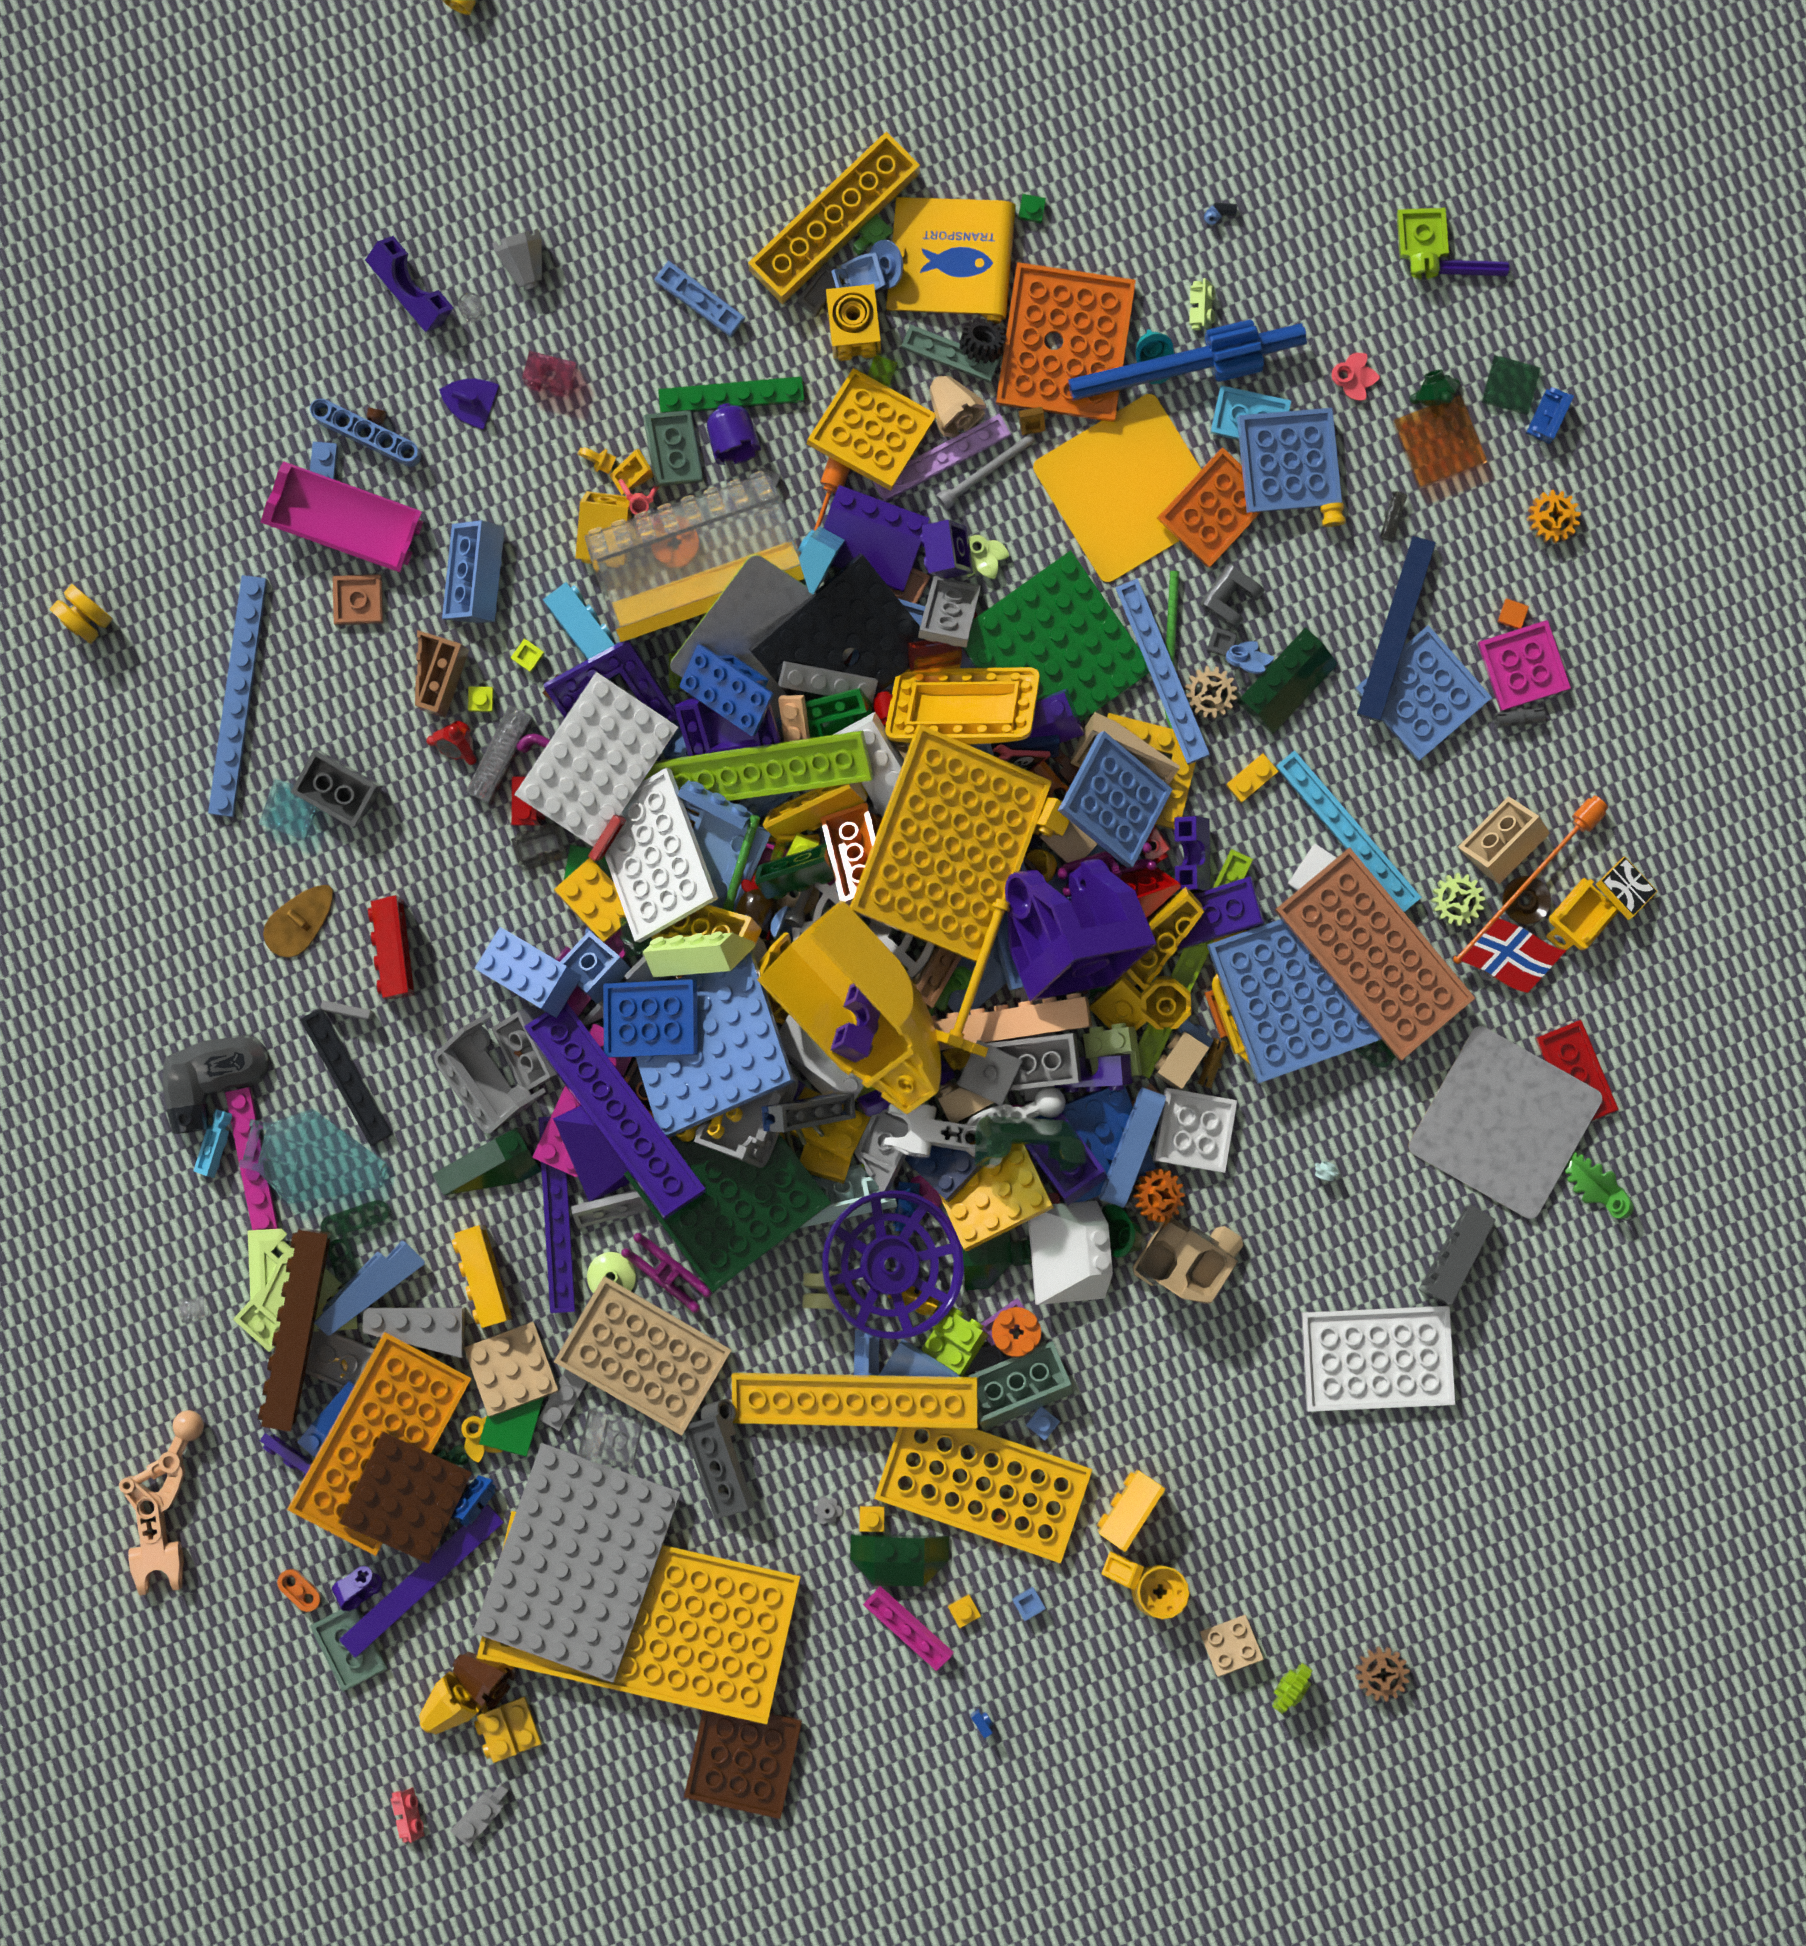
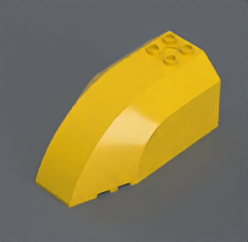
M843 900L839 901L794 940L757 981L843 1072L848 1075L850 1073L863 1080L862 1085L867 1088L872 1086L882 1093L881 1097L904 1113L909 1114L939 1091L941 1057L934 1023L921 993L900 961ZM851 984H854L881 1013L878 1020L879 1028L871 1043L873 1045L872 1052L867 1058L856 1063L830 1050L837 1028L848 1022L857 1026V1019L854 1013L843 1007Z

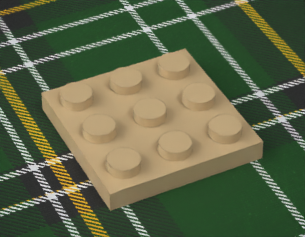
M534 1322L464 1347L489 1418L559 1392Z

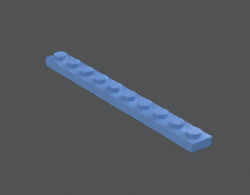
M245 575L241 577L208 810L210 815L234 817L267 587L266 578Z

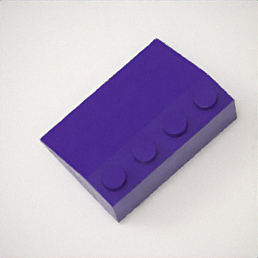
M839 485L823 527L845 540L831 566L842 569L861 553L888 587L904 592L922 545L920 537L921 533H923L922 525L929 524L930 518Z

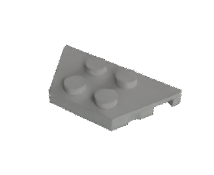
M888 1109L882 1110L877 1115H872L854 1152L858 1160L864 1164L869 1176L879 1186L880 1192L890 1190L907 1156L899 1151L883 1146L885 1137H904L908 1132L906 1121L903 1118L888 1113Z

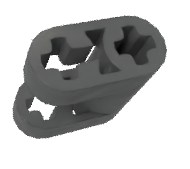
M1227 564L1199 604L1224 624L1237 630L1244 619L1240 614L1227 606L1226 602L1236 589L1256 601L1265 590L1242 571Z

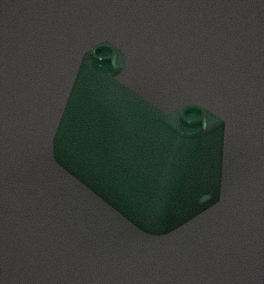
M985 1116L977 1123L975 1166H988L991 1158L1005 1157L1011 1150V1143L1048 1146V1158H1054L1058 1161L1060 1171L1072 1172L1085 1163V1146L1072 1124L1067 1121Z

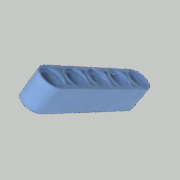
M316 399L312 402L310 413L320 425L405 466L414 467L420 462L421 453L414 442L326 399ZM320 408H328V413L325 416H317ZM342 418H349L350 422L347 426L339 427V421ZM363 429H371V434L368 437H360ZM390 438L393 440L389 448L382 447V442L385 439ZM413 449L415 452L411 458L406 459L403 457L405 450Z
M1143 1087L1140 1089L1109 1168L1108 1178L1105 1179L1101 1189L1100 1200L1122 1208L1126 1205L1166 1100L1165 1095Z

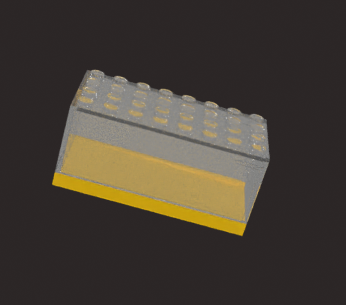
M756 472L751 474L749 479L740 481V479L728 482L726 487L720 489L713 487L705 490L703 495L694 497V495L686 496L680 500V503L671 505V503L663 504L657 508V511L648 513V511L640 512L634 516V519L625 521V519L617 520L608 528L602 529L598 527L588 531V534L584 536L620 643L707 613L751 555L762 556L798 581L805 579L799 561L800 554L781 497L768 472Z

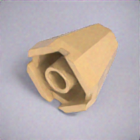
M939 376L932 381L929 392L938 429L943 436L956 437L960 435L959 430L964 429L966 432L985 416L983 409H986V404L982 398L952 377Z

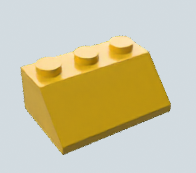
M1138 1469L1135 1473L1130 1472L1123 1482L1126 1485L1121 1494L1116 1493L1110 1503L1113 1507L1109 1514L1104 1513L1096 1525L1100 1527L1097 1532L1124 1552L1127 1551L1165 1491L1161 1484Z

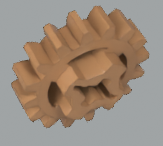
M1376 1646V1653L1368 1649L1367 1658L1364 1656L1359 1657L1363 1664L1355 1666L1360 1670V1673L1356 1674L1355 1678L1362 1680L1358 1687L1360 1689L1367 1688L1364 1693L1366 1696L1374 1693L1373 1699L1375 1701H1378L1380 1696L1383 1697L1385 1702L1389 1699L1388 1695H1392L1395 1699L1398 1698L1396 1691L1404 1692L1405 1689L1401 1686L1402 1683H1409V1680L1404 1677V1674L1410 1672L1408 1668H1403V1665L1407 1663L1406 1660H1398L1400 1653L1396 1651L1391 1654L1390 1647H1386L1385 1651L1382 1652L1381 1647ZM1385 1658L1393 1660L1397 1667H1389ZM1373 1660H1375V1664L1372 1666V1668L1367 1669L1369 1664ZM1381 1668L1388 1672V1674L1384 1675V1679L1377 1676V1674L1381 1673ZM1394 1678H1397L1395 1684L1392 1687H1390V1684L1394 1680ZM1368 1681H1376L1379 1690L1371 1687Z

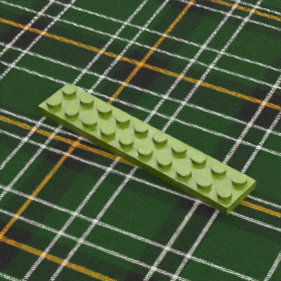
M856 731L660 760L654 763L643 781L668 768L672 770L679 791L688 780L691 782L695 781L702 784L706 790L712 793H719L726 800L732 801L871 781L874 775L864 732Z

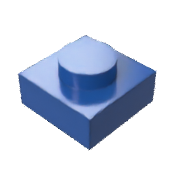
M977 1709L970 1714L984 1739L993 1734L991 1726L994 1724L987 1712L982 1714Z

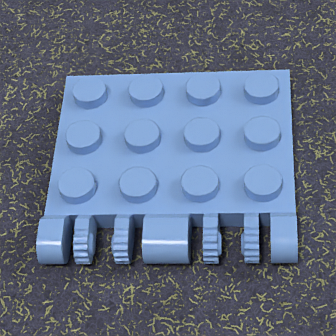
M684 800L683 803L686 808L699 813L697 815L686 809L689 819L695 822L693 831L718 897L717 900L708 905L723 908L748 824L742 830ZM760 826L757 827L741 881L743 879L751 881L771 835ZM741 883L734 902V912L744 893Z

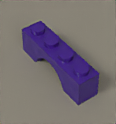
M394 236L377 241L365 261L425 332L441 327L454 307L439 290L425 292L415 285L408 272V253Z

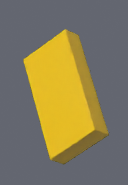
M1110 1551L1102 1575L1130 1589L1136 1590L1144 1566Z

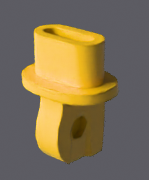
M585 447L580 448L577 455L595 463V472L601 470L607 474L610 473L616 459L615 456L607 453L608 449L606 448L600 454Z

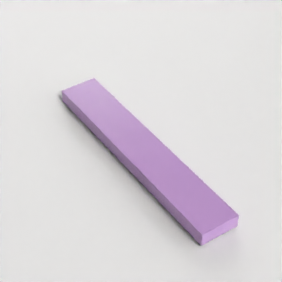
M998 414L910 460L891 491L875 482L873 484L882 501L887 502L1011 437V433L1002 416Z

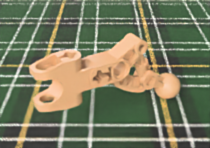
M182 1411L174 1418L172 1426L175 1437L168 1452L161 1455L159 1460L149 1464L147 1470L136 1476H128L119 1483V1489L136 1511L141 1547L130 1548L128 1557L130 1572L139 1595L149 1593V1578L154 1570H161L167 1574L173 1591L182 1588L184 1566L182 1545L180 1541L168 1543L164 1511L173 1505L180 1491L185 1475L182 1457L189 1441L199 1438L204 1429L203 1419L195 1411ZM167 1473V1479L159 1492L151 1491L142 1483L151 1477L156 1479ZM146 1500L154 1504L153 1513L145 1510L144 1503ZM154 1516L156 1517V1519L153 1521H146V1519L153 1518ZM151 1527L154 1530L157 1529V1534L148 1533V1529Z

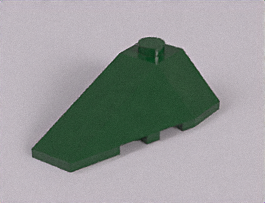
M516 1127L433 1173V1176L442 1194L450 1195L521 1183L542 1172L536 1159L532 1158L533 1153L520 1128Z

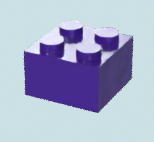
M951 520L922 525L923 533H921L920 537L921 543L925 547L926 557H924V565L929 574L950 579L973 573L967 526Z

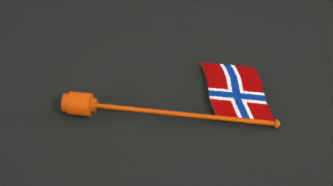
M1594 795L1580 806L1572 815L1575 828L1457 957H1453L1455 964L1464 962L1485 971L1508 987L1528 993L1567 951L1549 945L1524 928L1502 920L1499 917L1578 830L1591 832L1602 820L1608 809L1607 804L1602 799Z

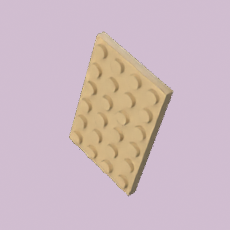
M603 1276L554 1362L682 1436L729 1356L731 1349Z

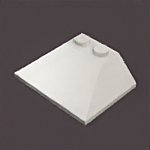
M1097 1201L1074 1202L1069 1206L1066 1203L1053 1204V1209L1029 1220L1035 1305L1105 1299L1113 1271L1109 1226Z

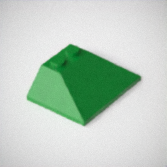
M861 688L805 702L810 738L833 735L874 713L871 701Z

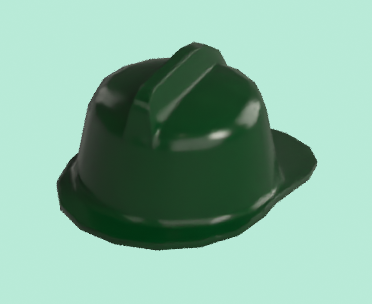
M1111 1204L1104 1207L1101 1211L1109 1226L1111 1254L1114 1257L1121 1258L1134 1251H1140L1142 1249L1141 1228L1131 1221L1120 1206Z

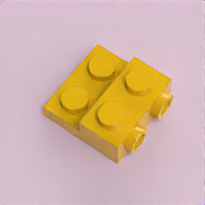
M526 1696L499 1705L492 1710L489 1709L485 1714L480 1712L477 1715L478 1720L474 1721L478 1735L483 1734L486 1742L483 1745L484 1754L487 1759L491 1758L493 1763L542 1744Z

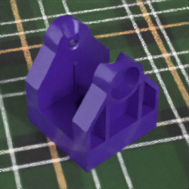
M1085 860L1081 862L1080 867L1069 874L1068 881L1071 901L1049 885L1043 875L1037 870L1015 872L1009 875L1006 880L1005 898L1010 903L1009 908H1011L1010 912H1008L1009 951L1029 1001L1111 986L1157 944L1135 890L1110 872L1102 860Z

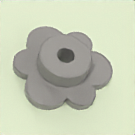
M821 1497L818 1500V1506L814 1508V1513L817 1514V1521L820 1524H826L827 1522L834 1524L836 1517L841 1516L842 1508L837 1505L835 1498L829 1500L827 1497Z

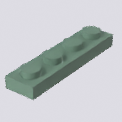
M911 324L901 346V349L989 383L992 381L1000 360L999 358L998 360L995 359L992 363L989 360L988 363H983V360H980L978 363L975 362L976 358L970 360L968 359L969 354L964 356L963 350H960L959 343Z

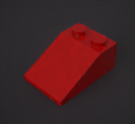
M1157 867L1153 871L1144 868L1119 877V879L1135 890L1146 918L1181 888V883Z

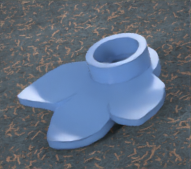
M1246 641L1239 645L1231 646L1226 653V660L1231 665L1241 667L1249 673L1261 674L1265 672V667L1273 662L1274 656L1257 651L1258 643L1256 641Z

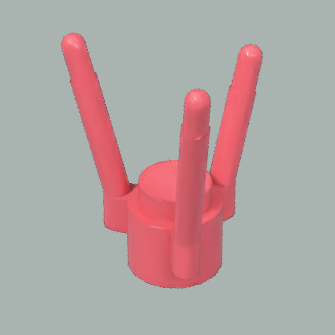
M619 479L620 486L629 500L630 510L635 518L639 519L641 515L647 513L649 503L653 502L659 487L654 485L648 496L642 493H635L633 495L623 479Z

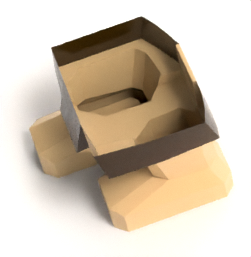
M1170 1218L1160 1222L1132 1266L1133 1273L1150 1286L1161 1284L1180 1298L1201 1303H1212L1239 1262L1235 1257L1243 1247L1242 1237L1225 1226L1214 1228L1209 1236L1195 1226L1189 1229L1174 1218Z

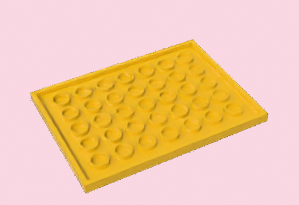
M917 725L850 908L860 915L977 963L995 911V907L992 904L993 902L995 903L996 898L1006 901V880L1009 875L1019 872L1052 781L926 726Z

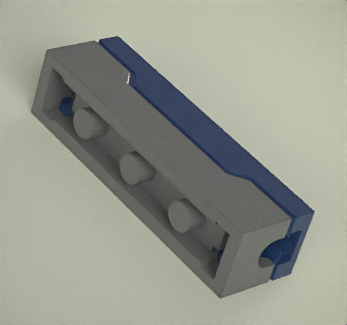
M831 1093L761 1106L763 1131L787 1132L856 1118L854 1094Z

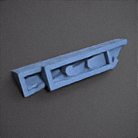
M401 1241L387 1257L377 1251L325 1304L322 1309L323 1313L314 1323L327 1336H330L423 1266L425 1261L404 1241Z

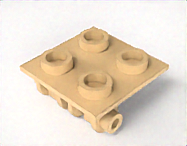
M1246 1614L1200 1631L1217 1677L1264 1660Z

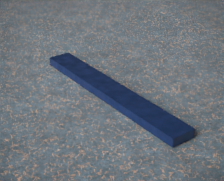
M1412 536L1357 711V716L1381 722L1436 546L1434 541Z

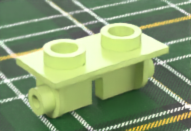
M1203 278V282L1194 281L1193 285L1190 286V304H1199V307L1190 308L1189 325L1195 331L1201 330V326L1205 329H1212V324L1215 321V313L1212 309V300H1215L1216 296L1215 287L1206 278Z

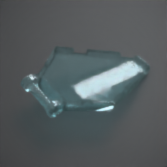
M314 1109L272 1123L250 1119L249 1127L251 1129L243 1160H240L238 1167L259 1172L288 1204L383 1187L388 1164ZM260 1130H266L258 1164L253 1163Z

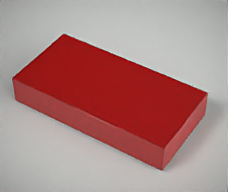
M613 815L588 857L594 861L603 859L625 824V817Z

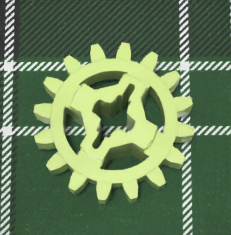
M1456 873L1454 879L1447 875L1445 877L1446 883L1442 880L1438 881L1437 884L1440 889H1433L1432 892L1437 897L1431 899V902L1437 903V907L1433 911L1441 912L1440 920L1446 917L1448 918V925L1454 920L1456 926H1461L1462 920L1469 924L1471 923L1470 916L1474 919L1479 917L1476 910L1482 911L1484 909L1479 902L1484 901L1485 897L1479 896V893L1483 891V887H1475L1478 882L1477 880L1470 882L1468 874L1461 879L1460 873ZM1458 884L1466 886L1469 890L1461 889ZM1447 888L1448 896L1446 900L1443 901V893ZM1467 895V897L1464 898V899L1460 902V904H1459V902H1458V903L1449 904V902L1453 901V899H1454L1456 896H1457V897H1460V896L1463 897V896ZM1473 898V899H1474L1473 906H1472L1471 910L1469 911L1468 904H1469L1470 899ZM1447 909L1456 911L1459 916L1449 913Z

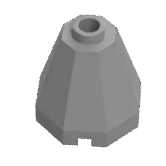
M538 229L534 230L535 235H530V232L526 231L501 239L502 245L499 246L497 241L492 243L500 261L518 287H524L525 291L539 287L538 282L542 281V239Z

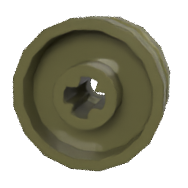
M819 1271V1273H803V1286L818 1289V1293L804 1294L802 1308L836 1309L828 1295L823 1271ZM829 1271V1276L839 1274L841 1271ZM857 1279L851 1280L852 1285L856 1288ZM844 1283L832 1286L838 1301L844 1309H856V1302L850 1294L841 1293V1289H846Z

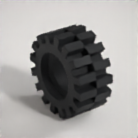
M974 319L973 323L969 321L967 325L965 324L959 342L960 350H963L964 356L969 354L968 359L976 358L975 362L978 363L980 360H983V363H988V360L991 363L995 359L998 360L1006 339L1003 329L999 330L1000 326L998 324L993 326L992 321L985 323L986 319H981V322L978 319Z

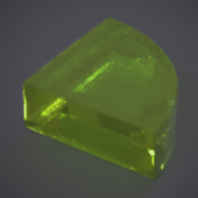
M776 841L770 861L783 857L786 842Z

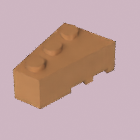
M417 630L418 652H416V660L418 665L415 684V706L424 712L446 718L469 649L460 643Z

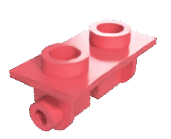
M413 1787L403 1792H393V1798L390 1800L394 1815H403V1819L396 1820L399 1838H402L403 1842L409 1841L411 1843L424 1836V1825L418 1810V1799Z

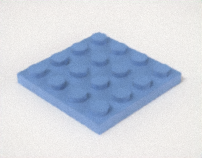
M1332 408L1237 416L1247 513L1313 508L1329 503H1342Z
M1428 625L1404 645L1381 720L1415 759L1420 761L1492 697ZM1368 677L1355 688L1361 697L1363 696Z
M1102 731L1096 736L1058 811L1126 868H1131L1134 866L1173 789L1110 735Z

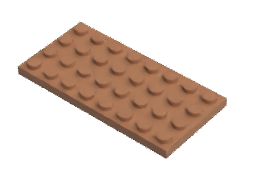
M1350 847L1274 910L1399 1061L1407 1057L1475 999Z

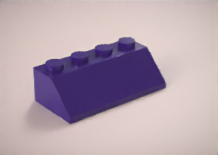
M1068 688L1037 699L1032 732L1028 738L1058 734L1060 743L1084 735Z

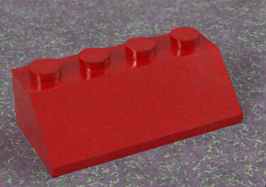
M397 895L371 901V908H368L369 921L373 922L374 932H371L372 946H376L377 956H374L375 970H379L380 980H377L378 994H382V998L386 1000L415 996L404 901Z

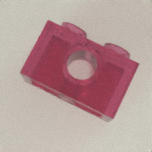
M529 351L522 380L527 385V388L534 391L545 389L549 390L550 394L554 396L564 397V394L571 396L578 367L576 362ZM548 371L556 373L552 380H545L543 378L544 374Z

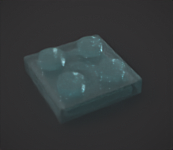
M274 779L259 825L307 840L317 807L292 794L293 784Z

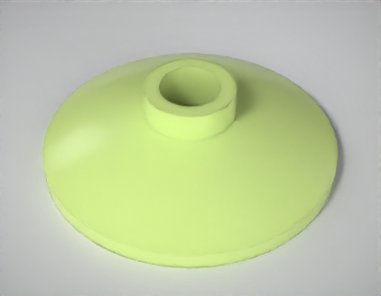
M604 1253L592 1261L587 1271V1282L593 1293L603 1276H606L609 1272L615 1274L614 1282L632 1291L636 1282V1271L633 1264L622 1257L620 1253Z

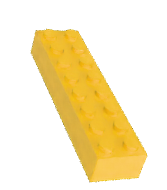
M886 131L748 262L749 271L783 305L824 263H827L873 216L886 207L920 174V164Z

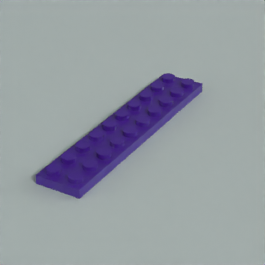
M567 1002L557 1018L545 1012L524 1026L527 1034L664 1220L706 1192L705 1187Z

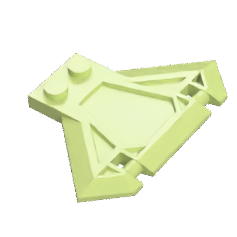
M283 1229L248 1230L250 1301L233 1319L269 1352L275 1347L272 1346L273 1335L280 1327V1322L276 1320L278 1309L284 1305L285 1297H281L283 1283L289 1280L290 1273L286 1272L288 1258L293 1257L294 1248H290L283 1241L287 1235ZM275 1248L283 1253L280 1258L272 1252ZM326 1268L316 1319L323 1313L322 1309L328 1302L329 1297H333L339 1291L338 1288L342 1284ZM357 1315L338 1330L357 1329ZM315 1324L314 1331H318L320 1328Z

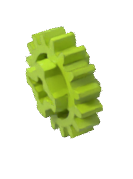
M1302 1662L1296 1670L1290 1669L1284 1674L1273 1692L1277 1697L1273 1701L1272 1707L1283 1714L1289 1707H1295L1300 1703L1311 1686L1308 1679L1313 1670Z

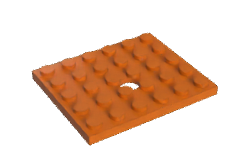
M1017 262L996 405L1022 409L1042 407L1043 412L1115 422L1119 390L1073 401L1069 391L1068 379L1123 366L1136 280ZM1056 332L1063 338V345L1059 349L1051 350L1045 345L1044 339L1049 333Z

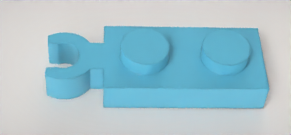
M215 1109L213 1124L208 1125L194 1172L215 1178L224 1147L227 1144L229 1131L226 1130V1127L232 1119L231 1113Z

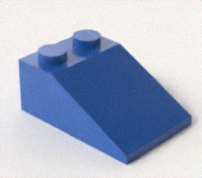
M351 1381L341 1389L298 1440L297 1443L313 1457H316L355 1386Z

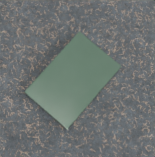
M691 410L645 414L643 420L655 486L661 487L702 482L704 479Z
M358 1607L351 1611H342L340 1609L310 1625L342 1692L388 1669L375 1641L356 1658L339 1641L347 1631L363 1618Z

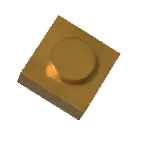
M1042 407L1018 411L1022 435L1045 431Z

